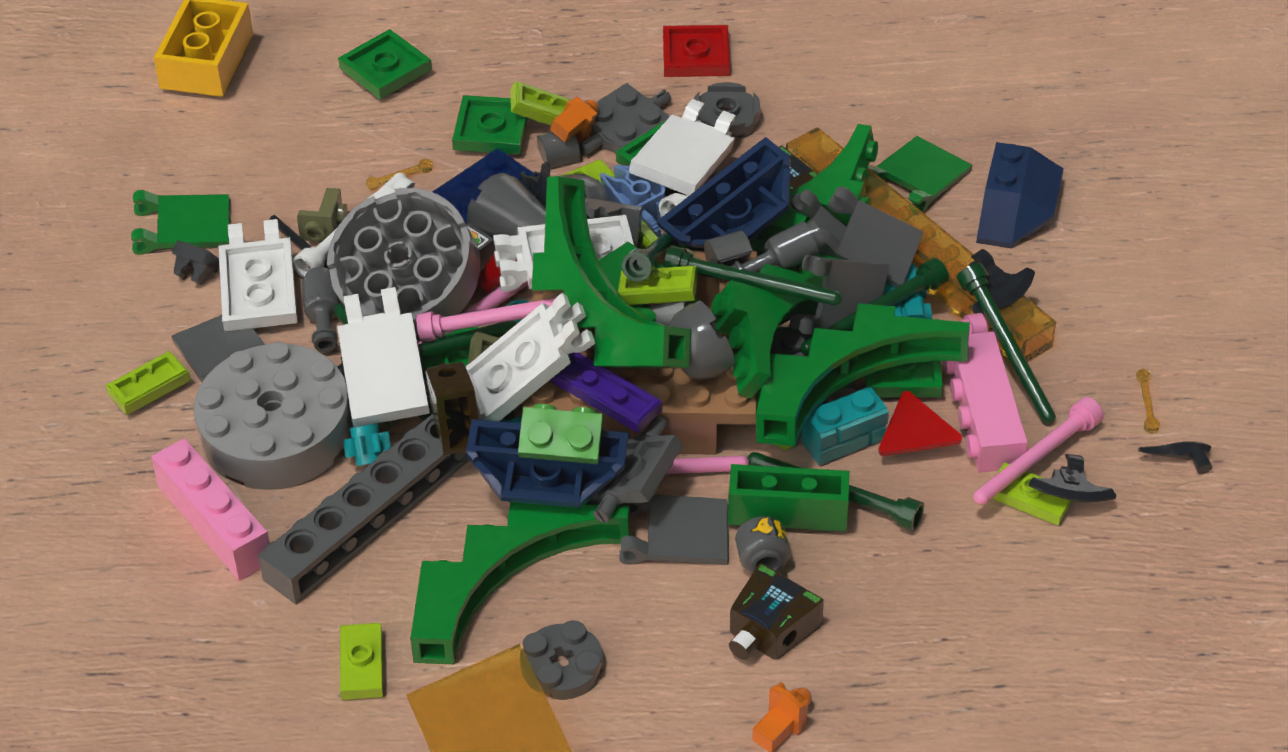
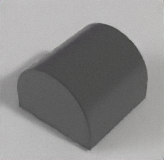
M553 132L537 136V148L544 163L550 162V169L580 162V151L576 135L567 142L562 141Z
M742 230L704 242L706 260L726 266L733 265L735 261H738L740 264L745 263L753 251L746 234Z

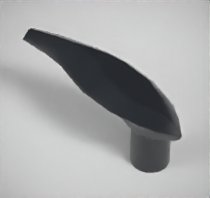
M1181 441L1166 445L1138 448V452L1192 459L1199 474L1207 473L1212 469V464L1207 456L1211 446L1206 443Z

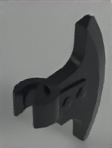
M550 162L542 164L540 173L534 171V177L527 176L522 171L519 179L545 208L547 177H550Z
M984 249L973 254L971 258L975 261L968 265L970 266L975 263H982L990 276L988 290L999 310L1011 306L1022 298L1031 286L1035 276V271L1028 267L1016 274L1005 273L995 265L992 255ZM978 301L974 303L972 307L973 314H984Z
M1065 454L1067 467L1061 466L1060 470L1054 469L1052 478L1033 477L1029 482V486L1038 491L1068 500L1102 502L1116 499V493L1112 488L1096 486L1086 479L1083 472L1084 458L1080 455Z

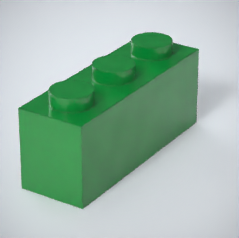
M731 464L728 494V525H742L751 518L766 516L779 520L785 528L846 532L850 471Z

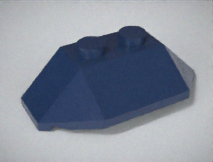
M765 137L657 220V225L682 246L704 248L706 240L742 230L750 241L789 210L790 155Z
M996 142L985 187L976 243L1012 249L1020 243L1021 239L1034 234L1053 221L1064 168L1031 147Z
M471 419L466 456L501 501L581 508L625 469L628 432L602 430L598 464L519 457L518 447L521 423Z

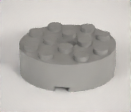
M399 188L394 189L395 193L377 199L374 196L366 199L343 219L331 240L327 256V266L330 271L333 290L345 306L343 296L358 294L363 316L385 313L381 289L396 287L400 313L412 312L416 337H419L416 325L417 314L433 311L435 315L442 314L443 317L458 315L468 304L479 280L480 255L477 244L465 221L449 201L427 190Z
M283 342L256 346L231 354L230 357L218 364L206 376L198 389L194 402L195 421L202 448L209 464L224 478L229 476L244 482L245 487L253 489L273 490L293 487L321 475L334 465L333 459L344 447L343 440L351 438L350 428H353L346 382L339 368L329 358L313 349Z

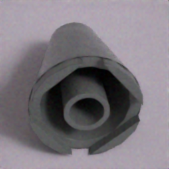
M505 173L492 175L482 182L478 187L482 192L476 201L471 199L468 205L467 223L492 238L493 235L500 234L518 235L517 227L545 224L546 208L517 178Z

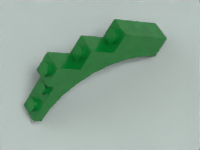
M858 124L849 142L834 161L812 180L790 192L789 210L749 241L752 250L757 251V256L766 252L764 245L772 236L802 221L805 223L810 221V217L797 212L791 207L793 197L796 194L801 195L804 190H810L815 194L821 206L846 227L852 214L837 213L828 207L829 200L834 195L837 187L842 186L849 189L858 200L871 206V199L866 196L865 190L868 178L867 169L869 163L876 160L878 153V142L874 141L872 126ZM678 242L672 245L690 250L704 251V248L682 246Z
M562 176L547 177L544 252L533 253L532 291L564 293L568 296L571 307L577 302L583 306L586 317L579 321L577 326L579 330H595L594 366L611 368H689L691 329L666 326L642 315L631 307L615 290L602 269L589 233L585 210V180Z
M821 253L818 255V257L837 259ZM766 263L759 272L822 287L824 276L814 275L811 271L802 270V264L787 270ZM730 280L722 292L714 297L711 312L716 318L715 326L717 331L721 334L729 335V344L735 359L733 376L736 378L738 395L752 399L771 376L770 349L776 328L790 321L793 313L816 314L818 302L767 291Z
M858 303L853 331L814 328L808 357L770 353L771 376L762 385L756 410V443L796 446L801 429L815 408L835 391L858 378L876 371L908 363L967 361L970 322L895 316V306Z
M510 502L507 526H494L490 524L467 525L462 562H450L447 560L422 561L410 637L413 662L454 665L465 630L473 615L491 593L513 575L545 558L567 550L593 545L621 544V539L624 536H629V506H617L609 521L603 523L598 521L593 515V512L599 505L584 504L581 508Z

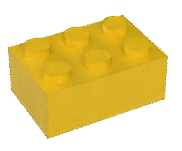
M183 0L154 56L159 88L223 97L253 36L249 3L228 0Z

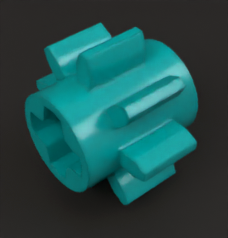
M378 423L350 428L351 438L343 440L346 458L355 456L356 466L371 464L383 451L392 447L389 431L380 433Z

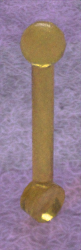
M422 159L419 161V165L379 178L369 177L365 184L368 189L375 190L379 184L388 182L397 173H404L406 176L419 171L428 173L432 171L433 164L429 159Z
M1143 368L1137 371L1136 379L1141 383L1147 417L1144 423V430L1153 434L1158 432L1160 422L1157 418H1154L1148 384L1151 374L1147 369Z

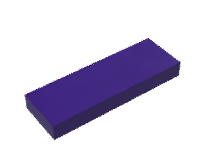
M573 352L568 354L570 364L549 380L637 433L663 411L661 400L610 370L594 366V361L580 353Z

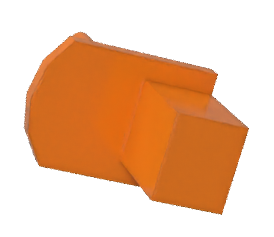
M578 96L573 100H569L564 111L553 120L550 131L564 142H567L574 135H576L578 142H583L592 133L591 129L599 109L598 103L595 100L582 101Z
M782 682L777 686H772L769 690V712L753 727L752 740L767 751L774 752L792 733L799 735L802 732V728L807 724L808 705L812 699L811 692L804 687L797 688L796 690L792 689L789 692Z

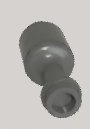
M812 220L808 223L802 221L769 238V249L767 252L743 264L735 261L730 267L759 273L767 263L790 270L802 264L805 255L818 256L820 255L819 250L827 246L815 221Z
M325 267L310 269L302 281L304 312L310 320L316 322L317 330L312 334V343L315 349L320 352L332 351L335 349L338 341L336 331L331 329V320L336 318L334 307L340 303V299L331 285L330 271Z

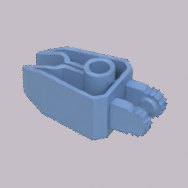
M614 166L615 178L601 173L600 183L606 188L610 202L643 207L642 220L657 237H660L662 231L656 221L661 218L659 203L666 197L665 186L629 173L630 166Z

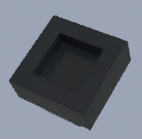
M177 240L172 254L176 256L174 274L185 279L187 272L194 268L191 280L198 285H202L211 272L217 273L219 269V258L209 250Z

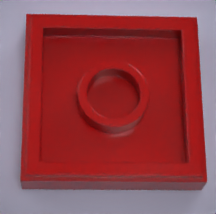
M728 25L663 26L664 77L730 76Z

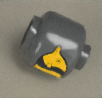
M759 516L744 522L737 530L735 541L742 567L748 572L753 573L760 563L779 572L789 561L791 551L785 527L779 520L772 517Z

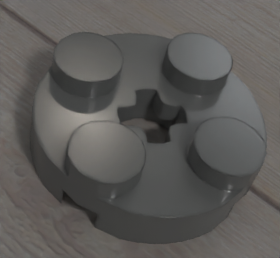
M732 82L715 83L708 86L707 92L700 96L699 91L694 97V100L705 103L704 109L698 116V120L712 127L715 126L718 117L723 112V108H730V111L726 112L736 115L735 121L729 129L732 132L731 137L745 138L753 133V127L759 121L760 100L755 93H753V96L747 93L746 87L741 84Z
M571 620L564 624H553L543 627L535 633L528 634L523 640V649L520 656L522 676L528 687L538 694L540 689L545 693H551L552 699H573L589 692L596 684V678L600 672L602 673V647L598 639L587 631L584 624L579 621ZM561 656L569 658V664L566 666H561L559 662L552 663V661Z

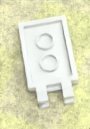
M692 99L688 103L682 118L671 115L631 160L629 173L686 195L695 192L703 186L732 150L735 138L731 137L732 132L729 129L734 123L736 115L723 110L715 126H709L698 120V116L704 109L705 103Z
M626 215L587 219L590 238L598 260L627 241L634 245ZM545 224L517 227L518 235L514 236L505 234L493 235L496 249L494 251L496 267L499 266L501 276L499 279L502 292L515 290L526 281L528 282L529 289H532L533 253L544 252Z
M278 219L263 221L265 240L245 242L242 223L228 225L229 244L218 246L224 332L298 323L290 237H280Z
M396 287L381 289L385 313L363 316L358 294L343 296L348 324L337 326L354 427L430 414L412 312L400 313Z
M564 293L556 297L550 307L541 303L466 366L475 390L478 420L500 421L569 365L568 354L585 351L595 344L592 332L587 329L581 334L579 332L577 323L586 317L581 304L577 302L571 307L568 296Z

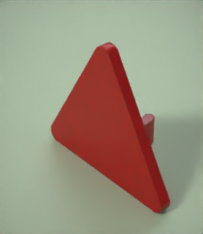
M904 391L891 417L878 452L880 456L885 457L958 445L962 442V435L910 391Z

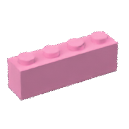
M995 333L969 334L967 361H943L945 374H951V397L953 401H958L960 405L958 407V421L960 428L967 430L966 450L968 457H974L978 473L999 471L1004 462L1011 464L1026 452L1027 439Z
M184 438L152 455L151 459L158 487L238 581L260 570L258 555L269 544L267 531L190 443Z

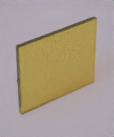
M520 644L406 694L430 752H572Z

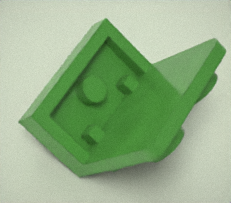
M535 404L533 408L523 407L518 455L523 458L598 464L602 430H604L603 414H598L595 410L586 407H576L573 411L557 410L555 406L549 404Z

